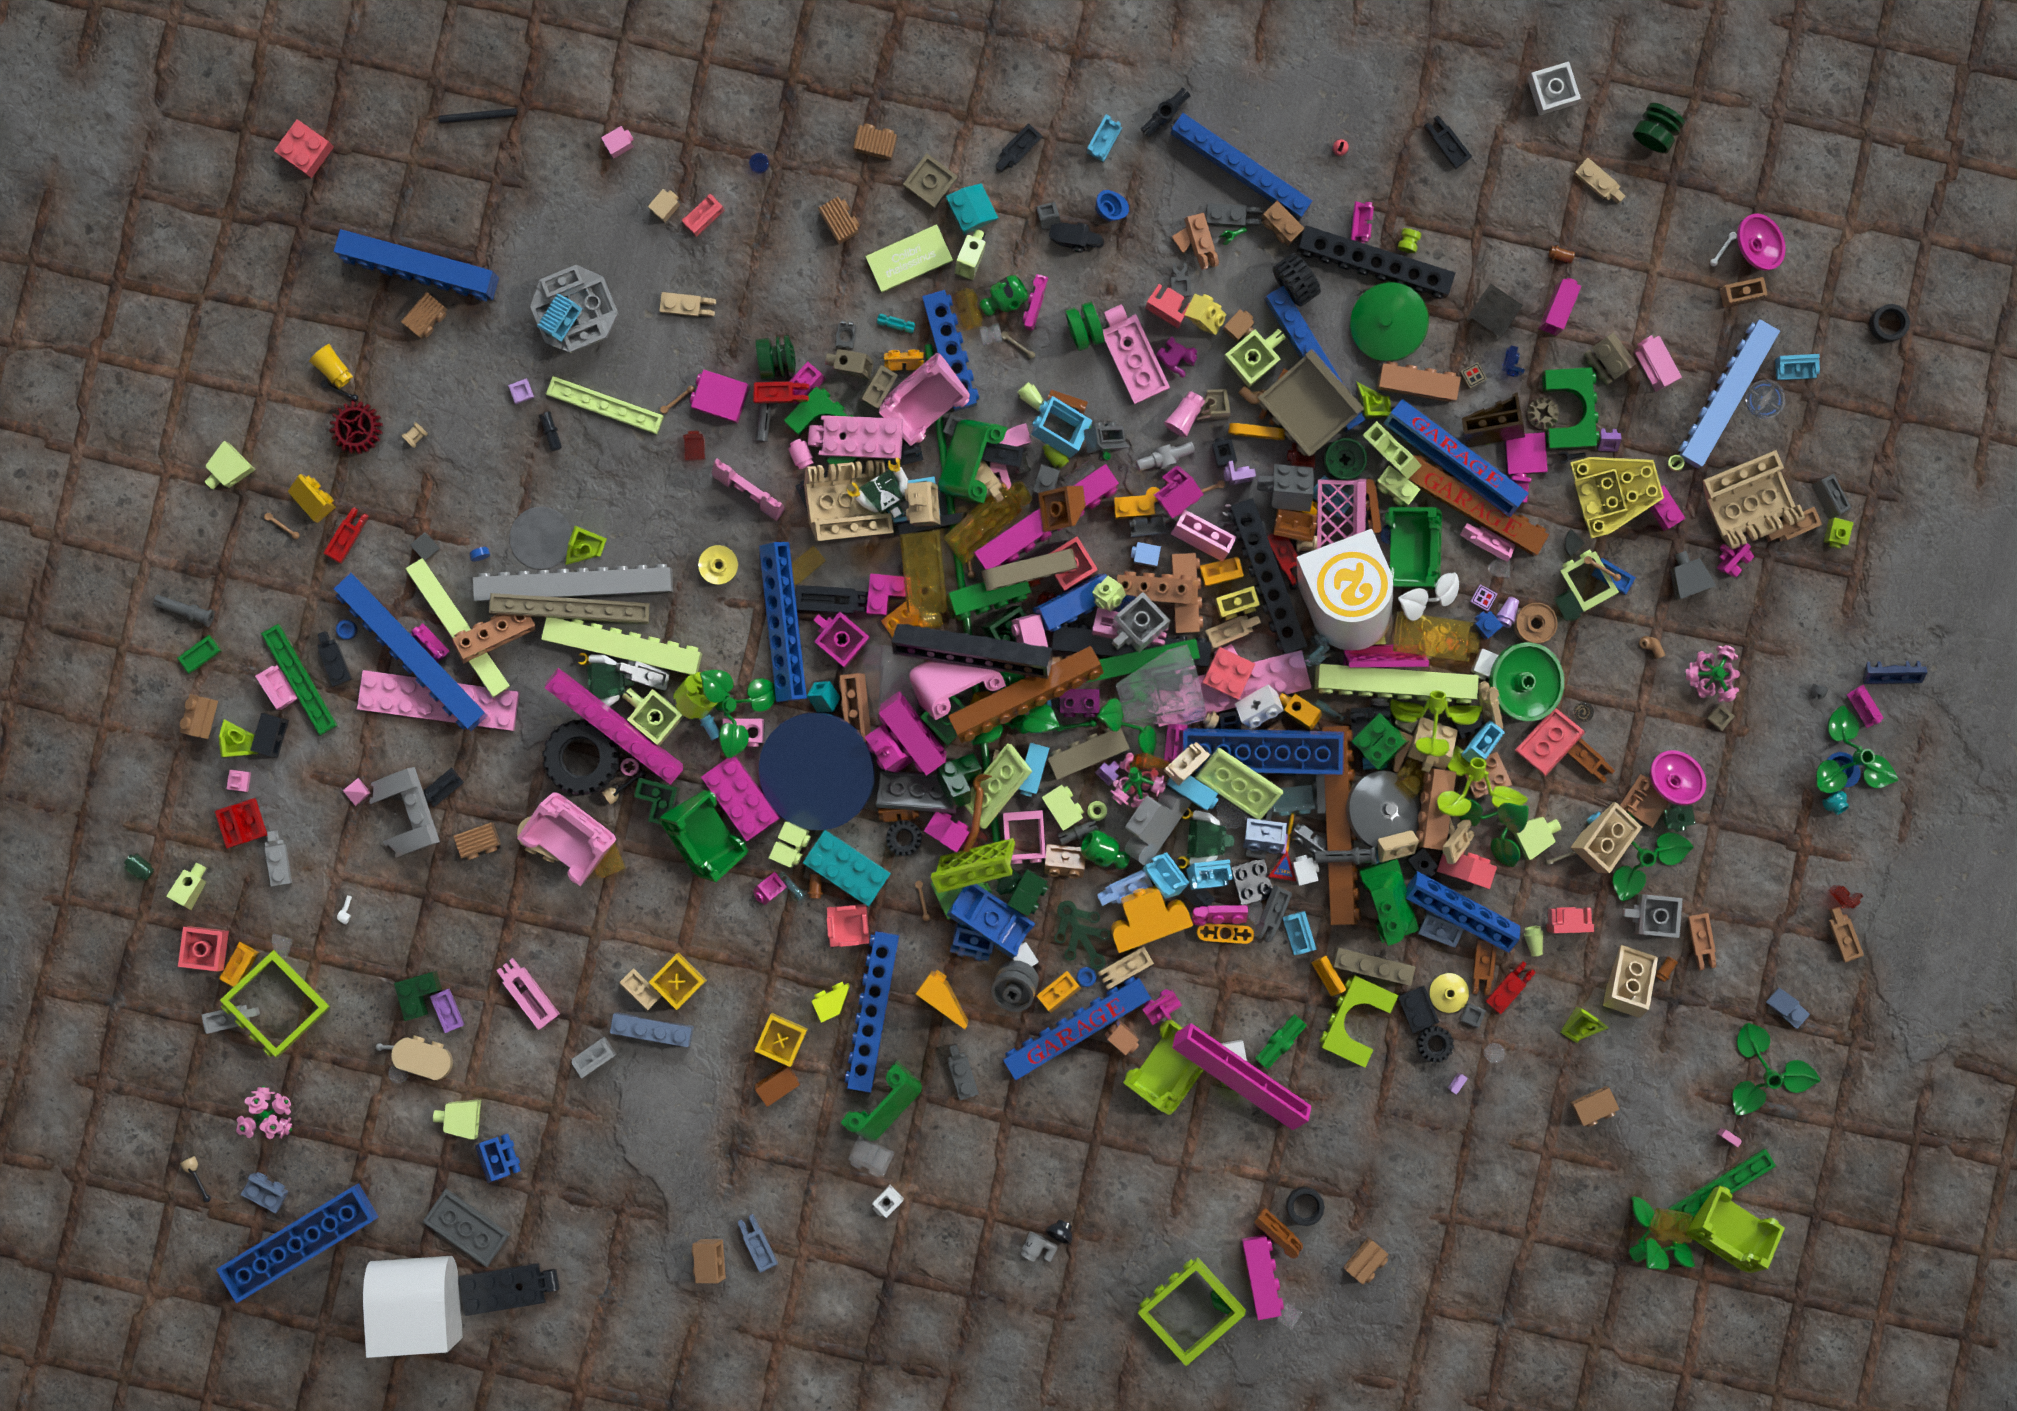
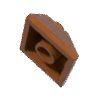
M1065 486L1038 493L1043 531L1049 532L1075 526L1086 506L1083 486Z

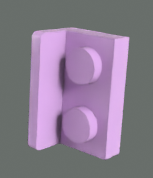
M1229 461L1223 470L1225 481H1229V485L1251 482L1256 477L1255 469H1249V466L1238 468V471L1235 472L1233 461Z

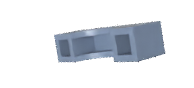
M616 1012L613 1014L610 1033L689 1047L691 1046L694 1026L655 1021L636 1015Z

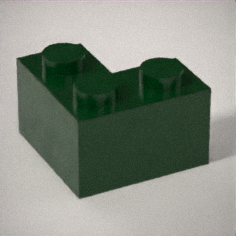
M1011 606L981 626L988 638L1017 642L1011 629L1013 625L1012 620L1026 615L1021 606Z
M974 753L946 762L937 768V780L952 809L971 802V789L969 785L973 784L975 777L981 774V767Z
M639 778L634 797L653 802L648 821L660 824L659 818L675 807L680 788Z
M1026 870L1007 905L1026 916H1029L1030 913L1034 915L1039 906V903H1037L1038 897L1040 895L1044 896L1049 887L1046 885L1048 881Z
M437 971L394 983L404 1021L428 1014L423 995L442 990Z

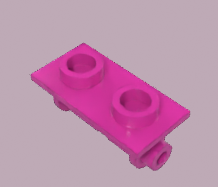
M1355 201L1351 240L1364 244L1369 242L1372 224L1367 223V221L1373 218L1374 206H1372V202H1365L1363 204Z
M423 623L411 631L412 637L437 663L450 652Z
M1864 685L1846 694L1866 728L1876 725L1884 719Z
M1168 724L1164 755L1165 763H1172L1183 752V731L1188 725Z

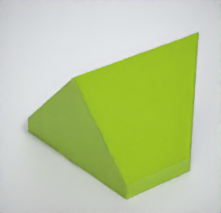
M1357 382L1359 403L1365 408L1361 412L1364 418L1371 419L1389 416L1392 412L1390 396H1384Z
M574 526L567 547L565 565L597 556L600 557L607 538Z
M224 719L219 734L221 757L231 758L258 754L257 752L250 751L255 734H251Z
M1576 1007L1560 1033L1578 1043L1579 1040L1606 1030L1609 1027L1587 1011Z

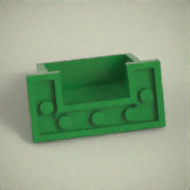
M1398 859L1379 862L1376 865L1358 869L1365 890L1368 889L1371 893L1380 922L1375 923L1380 941L1390 946L1400 942L1405 935L1419 931L1411 901L1406 899L1407 888Z

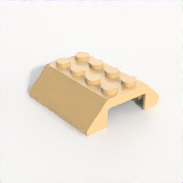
M1777 450L1703 480L1706 503L1722 539L1731 550L1739 547L1740 544L1744 545L1747 543L1743 532H1746L1752 540H1756L1758 536L1761 538L1776 532V528L1777 530L1783 529L1780 517L1788 525H1793L1794 521L1798 523L1805 520L1801 506H1795L1780 470L1784 469Z
M883 459L874 460V462L872 460L867 461L865 474H862V464L860 462H855V465L853 462L836 464V467L834 464H829L828 476L824 478V468L822 465L817 466V470L815 466L806 467L804 488L808 519L816 541L894 533L891 513L887 514L886 509L882 510V508L879 509V512L874 513L864 508L846 491V488L849 491H854L855 487L852 483H856L859 491H862L872 502L875 499L881 501L882 492L878 488L883 490L882 476L886 474ZM878 477V479L876 480V484L874 483L875 481H871Z

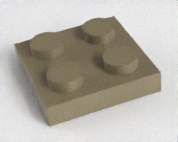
M926 153L903 183V186L935 209L958 179V176Z

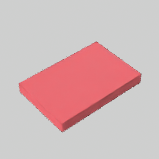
M1555 708L1515 749V752L1546 776L1585 734V731Z

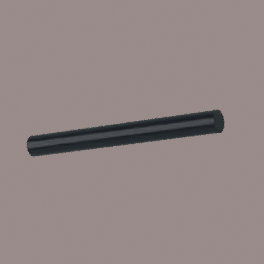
M517 108L439 115L438 119L439 123L518 116Z

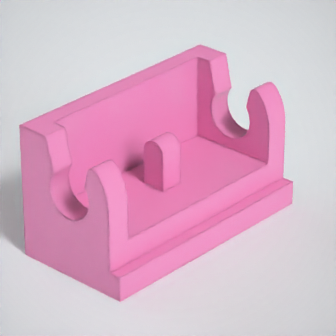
M278 665L275 667L271 666L255 676L276 709L282 710L298 700Z

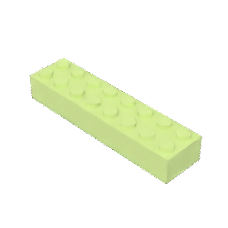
M1319 664L1315 670L1314 689L1319 690L1321 694H1331L1333 691H1339L1338 695H1353V692H1358V696L1362 697L1378 694V698H1390L1392 695H1398L1397 699L1403 700L1412 699L1413 696L1417 697L1418 701H1427V699H1430L1432 691L1439 690L1446 694V701L1452 702V699H1455L1456 703L1468 704L1472 700L1477 699L1479 675L1371 667L1349 668V666Z

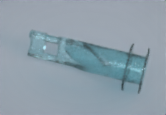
M1318 697L1314 704L1315 707L1335 718L1339 716L1340 721L1345 719L1344 716L1335 712L1328 704L1323 702V699L1321 701L1319 700L1320 697Z
M784 872L778 875L787 888L795 895L794 899L798 898L797 902L806 896L807 892L803 893L804 889L800 890Z

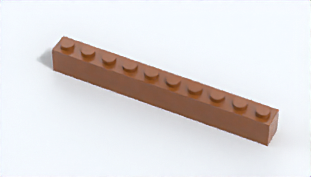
M1349 726L1322 727V731L1344 732L1343 774H1324L1328 851L1353 850L1354 841H1357V837L1349 826L1346 814L1348 795L1352 789V781L1355 780L1354 769H1351V762L1354 761V752L1350 750L1353 731L1350 730ZM1353 862L1328 863L1331 925L1357 924L1358 920L1361 919V910L1357 908L1360 890L1356 887V880H1359V870Z

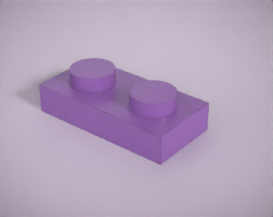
M450 988L430 996L445 1033L465 1025Z

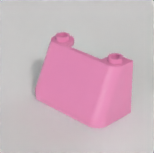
M936 353L886 395L880 406L879 413L883 418L903 419L902 437L912 446L915 442L917 444L926 437L924 434L926 429L950 408L966 405L970 394L940 353Z
M933 660L916 666L909 675L919 705L935 720L948 714L951 708L948 698L982 681L990 691L1006 686L999 671Z
M552 793L539 804L517 837L528 848H535L538 845L542 846L570 867L567 872L569 879L579 886L587 880L616 840L612 832L559 793Z

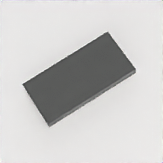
M880 770L876 807L944 813L956 812V808H951L937 780V774H928L926 776L924 773H895Z
M447 1188L422 1221L486 1267L489 1266L511 1234Z

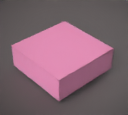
M1720 1128L1717 1133L1736 1147H1739L1742 1142L1741 1139L1726 1129Z

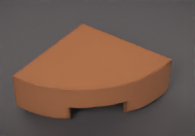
M1187 228L1172 236L1181 253H1185L1191 243Z

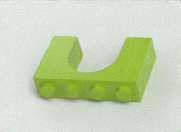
M1352 975L1345 982V993L1343 996H1339L1336 1002L1338 1008L1335 1014L1331 1013L1327 1022L1329 1024L1327 1032L1323 1031L1319 1042H1321L1320 1046L1366 1068L1373 1049L1348 1036L1344 1027L1345 1016L1353 1006L1362 1003L1373 1005L1391 1013L1398 995Z

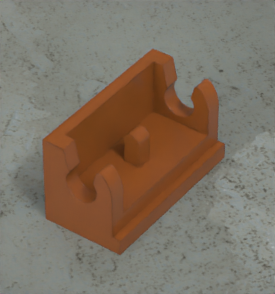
M1278 509L1273 526L1274 535L1312 543L1317 525V515L1295 510Z
M784 1064L754 1084L757 1094L768 1107L798 1087L800 1083L792 1069Z

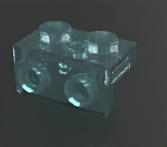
M1315 634L1310 638L1318 648L1304 660L1309 667L1319 665L1326 658L1324 654L1330 649L1328 646L1329 642L1323 635L1318 636Z
M1312 785L1280 788L1283 790V794L1274 803V812H1279V816L1291 815V811L1299 810V814L1311 813V809H1315Z

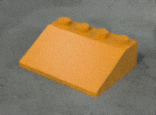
M931 970L918 988L916 995L963 1029H966L968 1019L948 981L945 980L947 976L939 970H936V972Z

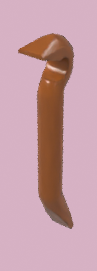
M979 774L973 780V788L976 795L972 828L965 843L964 852L970 851L979 833L984 795L980 783L991 778V775Z

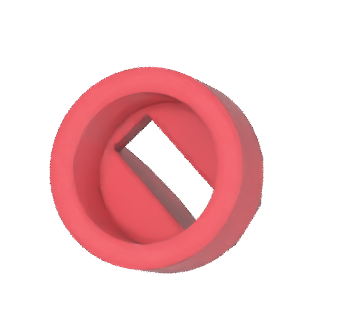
M1339 139L1334 142L1332 150L1335 155L1343 156L1347 153L1349 146L1345 140ZM1340 143H1343L1344 145L1342 151L1340 152L1338 151V148L1340 147Z

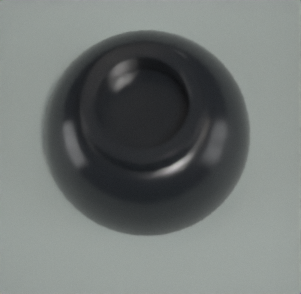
M1058 1220L1057 1223L1051 1224L1045 1230L1050 1237L1063 1244L1071 1245L1072 1226L1063 1220Z

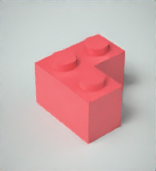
M1469 852L1467 856L1462 854L1456 863L1447 864L1446 856L1442 854L1437 872L1490 889L1497 866L1491 865V860Z

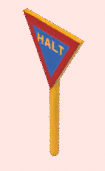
M1294 813L1290 814L1286 853L1283 854L1268 877L1296 881L1288 855L1291 838L1289 835L1292 832Z

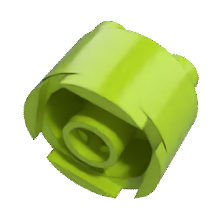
M701 672L688 676L673 696L676 699L677 704L675 706L677 710L689 719L699 718L700 720L705 718L717 704L706 698L700 677Z

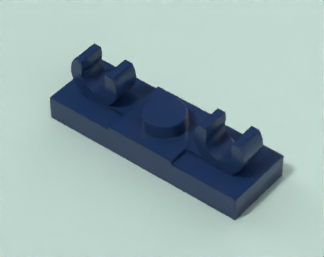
M1880 661L1877 662L1876 667H1871L1870 662H1867L1862 678L1863 684L1923 683L1927 674L1926 666L1921 667L1920 661L1916 662L1915 667H1911L1909 661H1906L1905 666L1892 665L1882 667Z

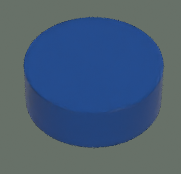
M480 547L472 550L469 555L471 561H480L488 558L490 552L487 547Z
M342 620L336 626V633L342 639H352L357 633V626L351 620Z
M1083 967L1077 972V981L1083 987H1090L1096 981V973L1090 967Z

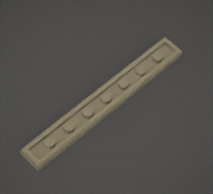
M490 593L489 614L648 624L650 603Z

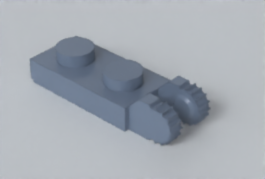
M752 1214L749 1216V1220L755 1231L748 1233L743 1220H739L738 1225L743 1233V1239L761 1273L777 1265L778 1261L762 1228L759 1227L755 1216Z

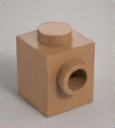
M1240 309L1224 326L1223 330L1238 342L1243 336H1248L1254 330L1252 328L1254 324L1253 316L1246 310L1243 312Z

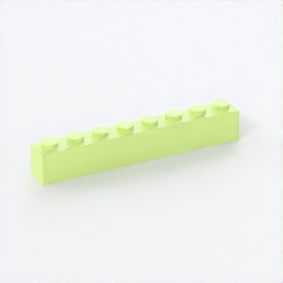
M546 617L542 640L630 661H638L647 665L690 675L697 673L699 670L702 653L698 652L697 647L687 645L685 649L680 648L679 643L672 641L663 644L659 643L660 639L649 636L648 640L640 638L641 634L633 632L625 635L621 634L622 630L612 627L608 631L602 629L603 625L591 623V626L583 625L584 621L572 619L569 622L563 618Z

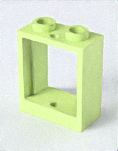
M1591 550L1580 555L1581 559L1576 562L1573 559L1562 565L1563 569L1560 570L1583 611L1619 593L1611 577L1601 570L1610 588L1585 602L1583 601L1567 572L1585 563L1584 558L1586 556L1594 558L1596 563L1604 567L1596 551L1591 552Z

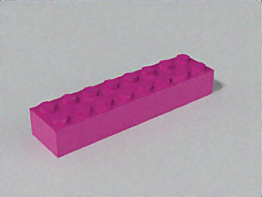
M1105 464L1074 486H1083L1086 503L1084 510L1088 507L1092 510L1100 504V499L1105 496L1108 499L1117 493L1119 482ZM1039 508L981 547L974 554L984 570L1002 566L1007 562L1010 564L1018 560L1019 554L1023 551L1028 553L1036 546L1035 543L1039 540L1043 543L1049 539L1053 531H1043L1041 509ZM1084 510L1082 511L1080 517L1084 515Z

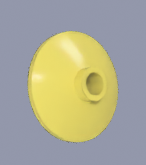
M715 545L707 548L701 554L698 566L702 577L706 581L720 585L733 579L737 573L738 561L732 550L725 546ZM717 562L722 563L721 569H716L715 565Z
M1445 973L1438 976L1432 982L1429 990L1430 1000L1438 1010L1453 1013L1465 1006L1469 998V989L1463 978L1456 974ZM1448 990H1453L1454 995L1452 997L1447 996Z

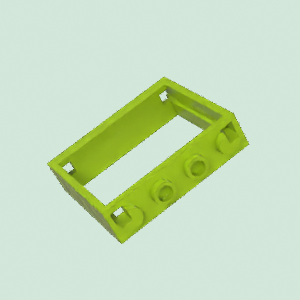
M274 950L220 999L223 1003L221 1008L228 1015L233 1013L237 1017L235 1022L242 1029L247 1027L251 1031L249 1036L256 1043L261 1041L265 1046L263 1050L270 1057L274 1055L277 1058L331 1008ZM272 961L319 1007L277 1048L230 1002L235 995Z
M1198 1257L1187 1261L1183 1265L1184 1269L1179 1273L1177 1271L1168 1278L1169 1282L1166 1285H1159L1154 1290V1295L1150 1299L1148 1297L1143 1299L1139 1304L1138 1314L1185 1366L1191 1363L1244 1317L1246 1309ZM1194 1271H1197L1233 1311L1184 1352L1152 1317L1149 1311Z

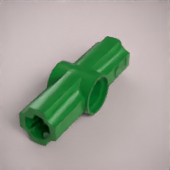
M1293 1014L1281 1029L1279 1028L1273 1033L1267 1045L1259 1052L1255 1059L1265 1068L1269 1069L1281 1054H1285L1290 1049L1296 1037L1307 1025Z

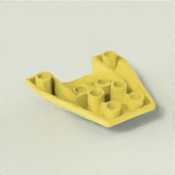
M1588 457L1570 462L1574 484L1591 539L1612 533L1664 498L1654 460Z

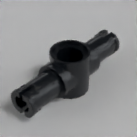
M1182 87L1171 99L1168 98L1160 103L1157 110L1152 114V118L1140 128L1143 133L1146 132L1145 135L1147 137H1150L1160 125L1163 126L1165 123H1169L1173 119L1174 114L1179 110V107L1191 97L1188 91L1185 93V88ZM1166 108L1171 114L1163 116L1160 111Z

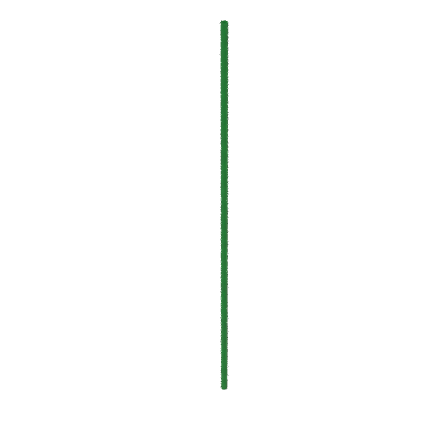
M932 344L925 345L926 360H929L934 355ZM941 416L935 421L941 469H943L947 456L945 433L942 432L944 426ZM945 495L948 515L955 514L954 498ZM953 526L950 527L959 590L966 588L958 527ZM969 616V618L963 620L964 633L972 635ZM979 683L972 686L973 695L976 692H980ZM988 743L980 744L983 772L990 766ZM997 815L991 822L993 843L1001 841Z

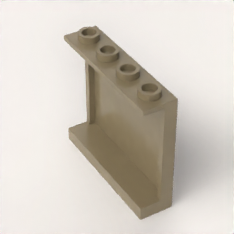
M1311 349L1305 354L1304 358L1268 390L1258 396L1261 400L1258 402L1265 411L1269 410L1273 414L1272 420L1278 426L1282 425L1286 429L1285 435L1291 441L1295 440L1299 444L1297 448L1304 456L1306 454L1308 456L1315 454L1365 410L1316 352Z

